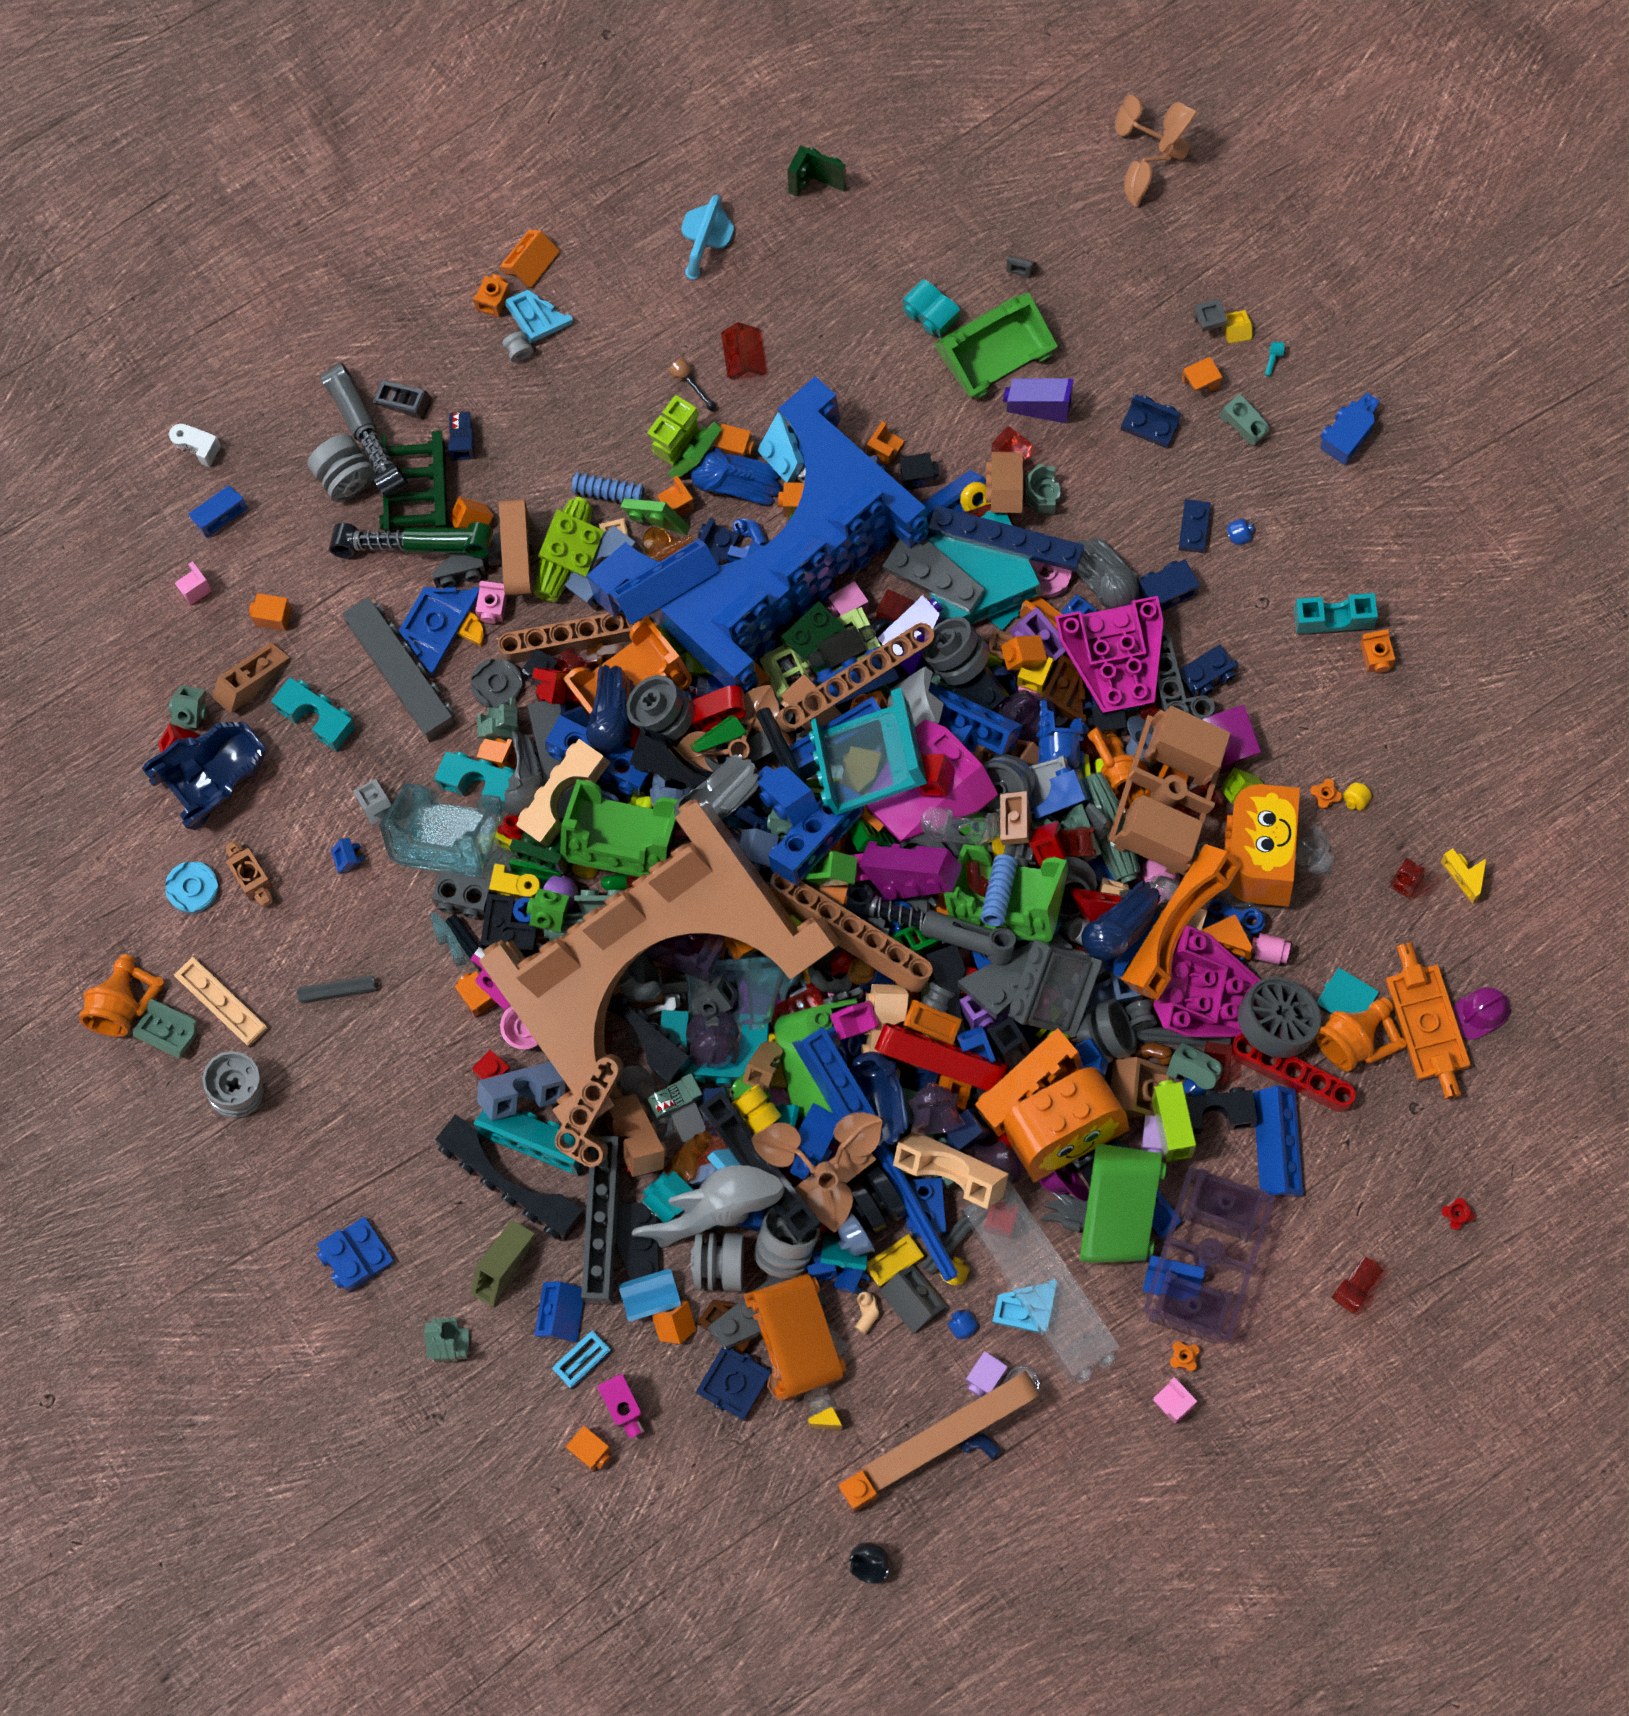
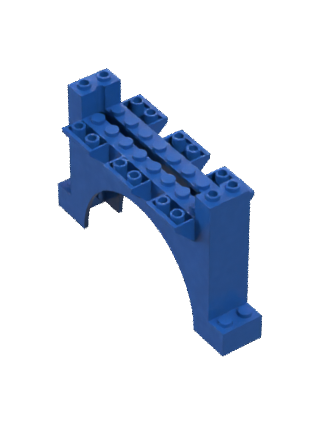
M816 376L778 408V412L790 424L787 427L789 433H794L796 437L797 447L801 451L806 469L802 496L789 522L774 539L761 549L737 561L719 565V572L648 614L725 687L730 685L740 686L744 690V694L756 688L759 683L757 674L754 672L756 670L754 661L757 663L759 657L765 652H770L776 646L778 641L776 629L781 624L784 625L789 622L791 618L796 623L818 601L820 603L828 601V597L834 592L832 579L838 573L842 574L849 569L854 574L859 568H865L877 552L884 551L889 545V530L909 548L916 542H922L929 532L926 507L836 428L840 421L837 396ZM624 542L587 575L594 599L614 618L621 613L623 614L622 609L613 601L609 592L659 563V561L643 555Z

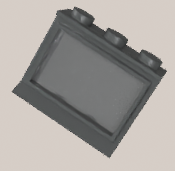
M1035 939L1029 952L1025 969L1020 977L1014 1000L1011 1002L1008 1016H1011L1012 1019L1023 1025H1031L1052 1031L1058 1028L1062 1033L1076 1037L1102 960L1084 951Z

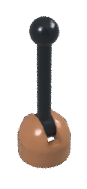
M684 358L674 362L668 370L670 374L677 380H686L706 403V408L709 411L715 410L716 403L710 401L690 378L691 367Z

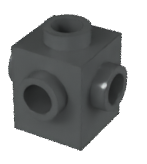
M721 974L711 980L705 979L696 986V992L691 1001L695 1009L708 1021L716 1016L720 1018L727 1014L733 1008L738 992L725 975Z

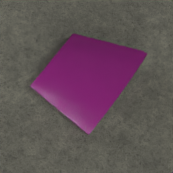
M1244 705L1202 719L1230 732L1229 742L1225 749L1226 752L1219 774L1233 770L1237 762L1261 755L1260 747Z

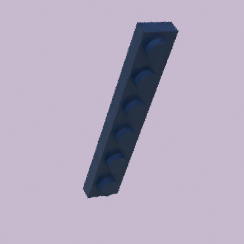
M937 505L928 526L929 532L1074 572L1077 571L1084 552L1083 544Z

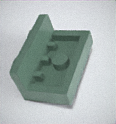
M151 999L148 1002L147 1013L133 1029V1037L180 1059L196 1038L197 1021L187 1014H182L164 1003Z

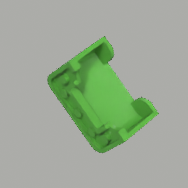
M1030 293L1020 294L1003 302L933 344L968 397L974 396L975 399L989 392L987 387L990 386V383L1030 360L1038 358L1040 362L1053 355L1051 350L1058 347Z
M576 780L561 825L560 853L564 860L577 865L641 877L644 874H648L650 872L648 869L653 865L670 857L677 827V821L674 817V805L678 799L670 797L659 798L655 801L653 809L602 799V789L596 783Z
M963 844L957 859L962 869L953 890L943 893L948 915L993 930L998 927L1008 928L1018 939L1051 941L1056 930L1068 874L1067 860L1057 857L1047 858L1042 862L1041 869L1017 866L1005 922L1000 926H990L981 920V913L994 862H992L991 855L986 848L980 845Z
M1096 1143L1079 1261L1087 1263L1146 1261L1147 1256L1153 1255L1154 1240H1150L1156 1194L1159 1179L1164 1180L1166 1163H1161L1162 1153Z

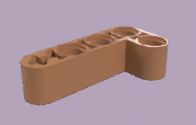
M526 500L499 501L504 593L505 596L531 594L528 538L530 523Z
M608 1054L595 1063L555 1138V1145L558 1150L588 1167L599 1165L608 1155L606 1143L589 1132L623 1070L621 1059L613 1054ZM611 1063L610 1069L612 1072L607 1074L604 1079H601L600 1077L606 1071V1066L604 1065ZM591 1085L600 1088L601 1098H594L590 1094ZM578 1109H583L587 1112V1122H582L578 1119ZM565 1133H571L575 1137V1145L571 1146L565 1142ZM593 1146L598 1149V1159H593L589 1156L588 1147Z

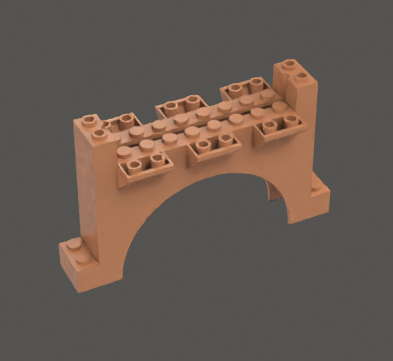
M697 798L691 799L678 808L680 814L675 819L692 842L681 845L670 853L672 855L670 858L661 860L648 869L650 871L648 874L642 875L632 883L633 886L631 888L615 893L604 901L606 903L604 906L595 908L582 917L583 921L576 923L567 930L568 934L549 941L539 949V953H535L527 958L523 956L513 940L506 943L500 940L483 950L485 956L479 962L570 1088V1091L556 1100L559 1105L552 1109L562 1124L595 1063L607 1055L605 1048L606 1014L618 981L630 964L655 943L670 937L690 933H709L731 937L760 950L771 958L789 979L801 973L842 943L823 916L817 920L813 916L797 927L707 799L700 801ZM609 1063L604 1065L606 1066V1071L600 1077L601 1079H604L611 1072ZM615 1084L598 1117L615 1105L613 1099L624 1097L617 1084ZM591 1085L590 1094L594 1098H601L600 1088ZM578 1109V1119L582 1122H587V1112L583 1109Z

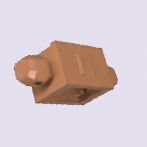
M232 841L227 844L226 852L230 859L226 863L232 871L233 877L238 881L239 887L244 890L249 900L255 898L262 907L270 905L273 902V898L268 889L272 888V885L266 877L265 871L260 867L259 861L255 859L249 848L243 850L238 842ZM246 866L248 870L255 871L253 875L255 880L252 882L250 878H243L245 873L243 868Z

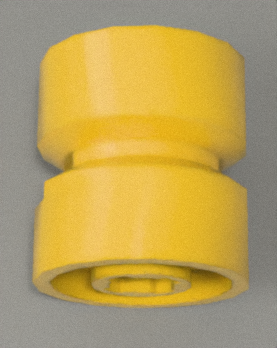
M759 1084L744 1092L731 1103L739 1115L746 1118L744 1122L753 1135L773 1124L781 1116L773 1103L766 1102L768 1096Z

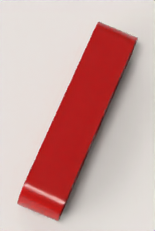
M730 685L692 700L695 705V716L692 724L685 734L672 741V744H679L684 737L692 732H708L730 715L737 717L738 720L742 719L746 715L744 690L740 686ZM634 724L631 725L632 738L630 739V748L633 751L640 733V729Z
M884 1023L874 1048L884 1055L986 1091H990L1002 1080L1008 1069L1006 1065L998 1061L991 1063L987 1057L967 1050L963 1052L959 1047L891 1023Z
M1243 1034L1238 1035L1234 1039L1231 1056L1238 1063L1288 1088H1293L1296 1092L1334 1111L1345 1112L1352 1106L1356 1094L1353 1086L1294 1056L1289 1058L1273 1057L1275 1064L1272 1066L1265 1065L1261 1058L1267 1056V1054L1256 1049ZM1247 1044L1251 1051L1245 1054L1241 1053L1237 1049V1045ZM1295 1068L1300 1076L1291 1078L1287 1075L1286 1069ZM1319 1080L1323 1083L1324 1089L1315 1090L1310 1082ZM1343 1092L1348 1096L1349 1101L1339 1102L1335 1094Z

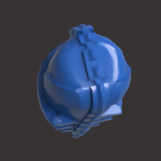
M1041 700L1040 722L1037 724L1039 731L1036 733V737L1040 738L1038 764L1065 755L1071 770L1080 769L1081 771L1085 754L1084 751H1080V743L1084 742V736L1088 730L1087 725L1082 722V718L1073 720L1070 728H1055L1054 712L1047 709V701Z

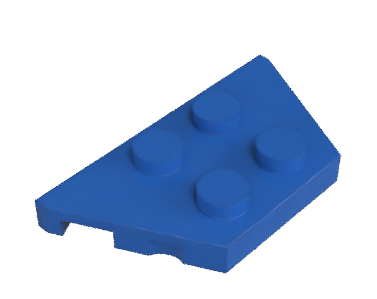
M423 587L399 629L400 635L430 675L434 676L469 611L471 612L479 595V588L472 587V590H457L456 587H446L444 589Z

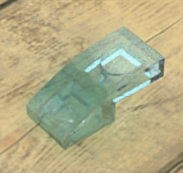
M430 913L439 945L449 943L456 967L465 965V957L450 927L437 913Z

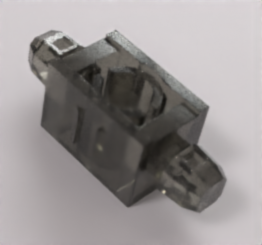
M865 625L858 628V630L856 626H849L815 643L818 651L815 650L806 657V661L810 668H817L824 665V663L826 667H834L867 650L864 642L867 643L876 636V632L872 625Z

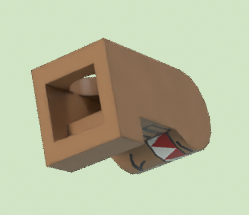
M770 1041L761 1043L747 1064L742 1082L751 1086L759 1084L765 1092H768L779 1066L783 1052L782 1047Z

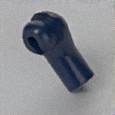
M975 1433L958 1444L961 1451L969 1453L972 1449H981L991 1460L1001 1452V1449L984 1433Z

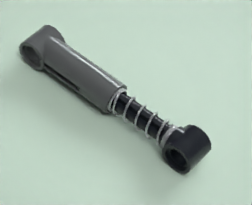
M339 362L321 374L320 379L332 395L354 439L361 442V447L365 450V454L375 471L373 480L381 493L388 498L409 484L408 480L399 466L389 461L390 456L385 454L386 449L381 447L382 441L377 439V427L354 385L355 381L351 373L342 362Z
M854 883L847 889L845 909L861 919L878 915L879 919L883 917L888 918L889 922L897 921L900 926L907 924L910 929L914 927L919 928L923 936L987 955V958L995 964H1006L1013 957L1016 937L1008 928L998 927L993 930L933 910H929L924 914L923 910L918 912L914 911L913 907L908 909L902 907V904L898 906L892 904V901L886 902L881 900V897L876 896L871 887L865 883Z

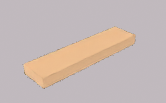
M194 957L174 974L181 984L248 1047L268 1029L263 1022Z

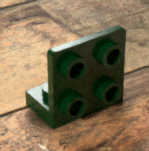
M800 145L787 169L788 193L798 197L800 191L807 188L810 178L844 191L846 188V165L836 157H827L815 148H806Z
M818 601L781 636L779 643L785 649L790 646L815 673H818L854 640V636Z
M561 831L548 847H545L526 832L522 841L513 838L509 846L515 858L563 875L569 864L560 853Z

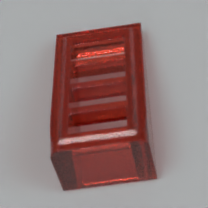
M813 986L767 1009V1016H769L773 1027L777 1019H779L778 1013L781 1012L782 1015L789 1014L787 1010L789 1007L792 1008L793 1012L800 1011L797 1005L798 1002L801 1001L804 1009L811 1008L806 999L811 996L815 1006L824 1005L817 988Z

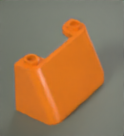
M648 616L632 626L629 634L632 643L602 664V666L608 665L610 668L613 666L621 667L625 675L633 681L635 687L644 679L655 675L668 677L682 691L692 681V676L680 656ZM577 667L563 677V680L590 715L596 697L599 667L592 672L586 667Z
M808 1273L743 1295L747 1308L752 1307L753 1311H757L753 1318L758 1321L774 1370L772 1376L773 1379L779 1378L777 1386L773 1387L778 1401L841 1380L843 1373L846 1372L842 1357L837 1355L817 1293H820L818 1282L815 1277L811 1278Z

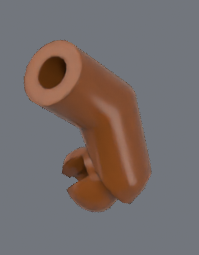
M1150 1042L1137 1047L1133 1056L1141 1059L1152 1056L1158 1058L1161 1065H1168L1172 1059V1050L1168 1046Z

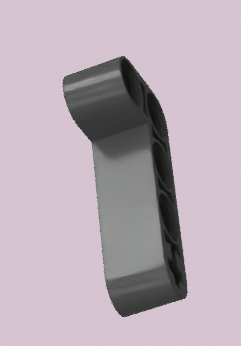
M1162 630V650L1159 666L1167 665L1171 670L1163 672L1158 669L1156 693L1160 709L1165 712L1170 706H1174L1200 719L1212 716L1215 705L1209 697L1197 696L1186 699L1171 637L1168 632ZM1173 689L1177 694L1168 696L1164 693V690ZM1203 707L1209 713L1200 715L1196 712V709Z

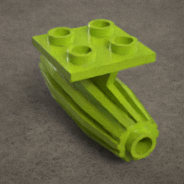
M575 497V499L568 500L562 511L558 509L555 511L538 555L540 561L533 594L542 600L557 602L572 572L582 577H586L604 532V530L590 524L592 507H590L588 500Z

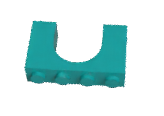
M662 1010L660 1027L671 1035L668 1040L674 1045L680 1042L688 1049L689 1011ZM742 1015L740 1045L736 1054L723 1064L707 1065L697 1061L690 1053L689 1057L693 1064L682 1077L691 1073L697 1085H705V1082H715L720 1087H731L736 1079L745 1073L748 1062L760 1044L768 1040L770 1031L769 1016Z

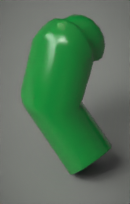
M626 874L606 875L601 880V886L607 891L625 890L634 876Z

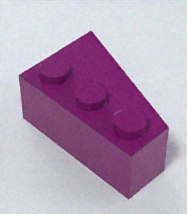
M869 841L859 864L860 868L886 900L951 892L962 869L961 864L949 849L916 846L915 850L902 849L901 844L894 843L892 847L878 846V843L875 841Z

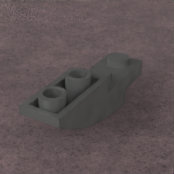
M500 532L492 535L488 556L474 558L466 553H454L432 573L436 588L452 587L462 581H477L482 576H486L484 566L501 565ZM528 535L529 554L531 555L534 554L530 536Z

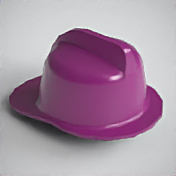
M1491 987L1477 989L1452 1006L1461 1037L1464 1039H1477L1501 1026L1510 1014V1004L1507 997L1501 991Z
M1069 1164L1039 1180L1042 1186L1051 1193L1063 1194L1070 1192L1074 1197L1084 1202L1089 1198V1192L1084 1181Z

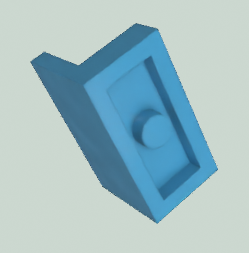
M671 1268L618 1284L628 1322L681 1306Z

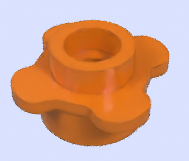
M1325 779L1322 784L1318 786L1313 785L1310 789V793L1314 796L1318 807L1322 809L1327 808L1334 802H1339L1342 797L1341 793L1335 789L1332 779Z
M1180 1341L1175 1342L1172 1346L1174 1350L1173 1357L1169 1361L1171 1367L1187 1369L1189 1372L1194 1371L1197 1367L1195 1359L1196 1355L1199 1354V1347L1195 1344L1188 1346L1183 1345ZM1183 1354L1187 1355L1186 1359L1182 1358Z

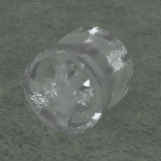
M828 1385L816 1388L803 1396L805 1402L811 1406L810 1413L812 1416L829 1407H833V1409L837 1407L836 1401L831 1399L829 1395L830 1388Z

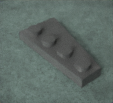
M926 538L920 543L916 542L911 548L902 540H899L882 566L884 571L970 614L974 612L985 594L983 587Z
M1054 934L1052 940L1049 941V943L1073 949L1059 934ZM1034 941L1016 949L1010 962L1002 965L992 962L958 980L957 986L997 1020L1010 1008L1011 1002L1014 1000L1020 977L1025 969ZM1055 956L1050 971L1065 958Z
M772 1276L756 1290L789 1280V1278ZM817 1293L821 1307L826 1306L828 1303L826 1298L821 1293ZM744 1299L708 1326V1331L725 1350L757 1337L761 1333L758 1321L753 1318L757 1311H753L752 1307L747 1308Z

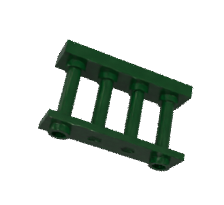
M442 430L432 431V440L425 444L389 446L386 435H381V447L386 449L385 454L387 456L429 454V456H433V464H429L428 467L405 468L401 470L407 479L422 477L433 479L434 487L426 491L394 493L388 498L383 495V515H379L380 530H384L385 533L389 530L392 533V527L431 524L432 527H448L446 456ZM430 501L435 505V511H431L430 514L392 517L391 503Z

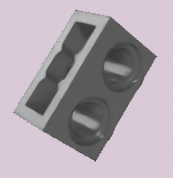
M440 869L432 900L435 907H438L439 911L445 913L458 911L472 919H478L479 916L484 917L488 894H493L489 890L491 880ZM448 889L456 890V894L453 897L446 898L443 896L444 892ZM475 894L482 896L478 903L469 902L470 897Z

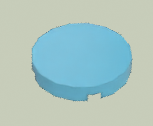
M197 861L184 862L173 868L167 876L165 883L166 896L173 907L183 913L191 914L202 912L210 907L217 898L219 889L217 877L211 868Z

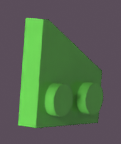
M715 422L706 428L702 426L695 433L693 443L688 445L683 451L680 459L668 472V475L672 478L677 475L681 477L698 465L722 428Z
M623 499L621 508L629 515L628 518L632 521L643 522L683 535L687 534L689 525L666 502Z

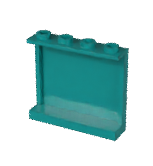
M989 510L984 516H981L982 518L1012 525L1007 513H991V510ZM941 535L927 539L983 587L985 591L983 598L972 614L929 593L930 598H934L943 607L941 613L946 619L961 617L965 618L972 625L1017 606L1025 600H1031L1042 595L1040 583L1029 560L1026 558Z

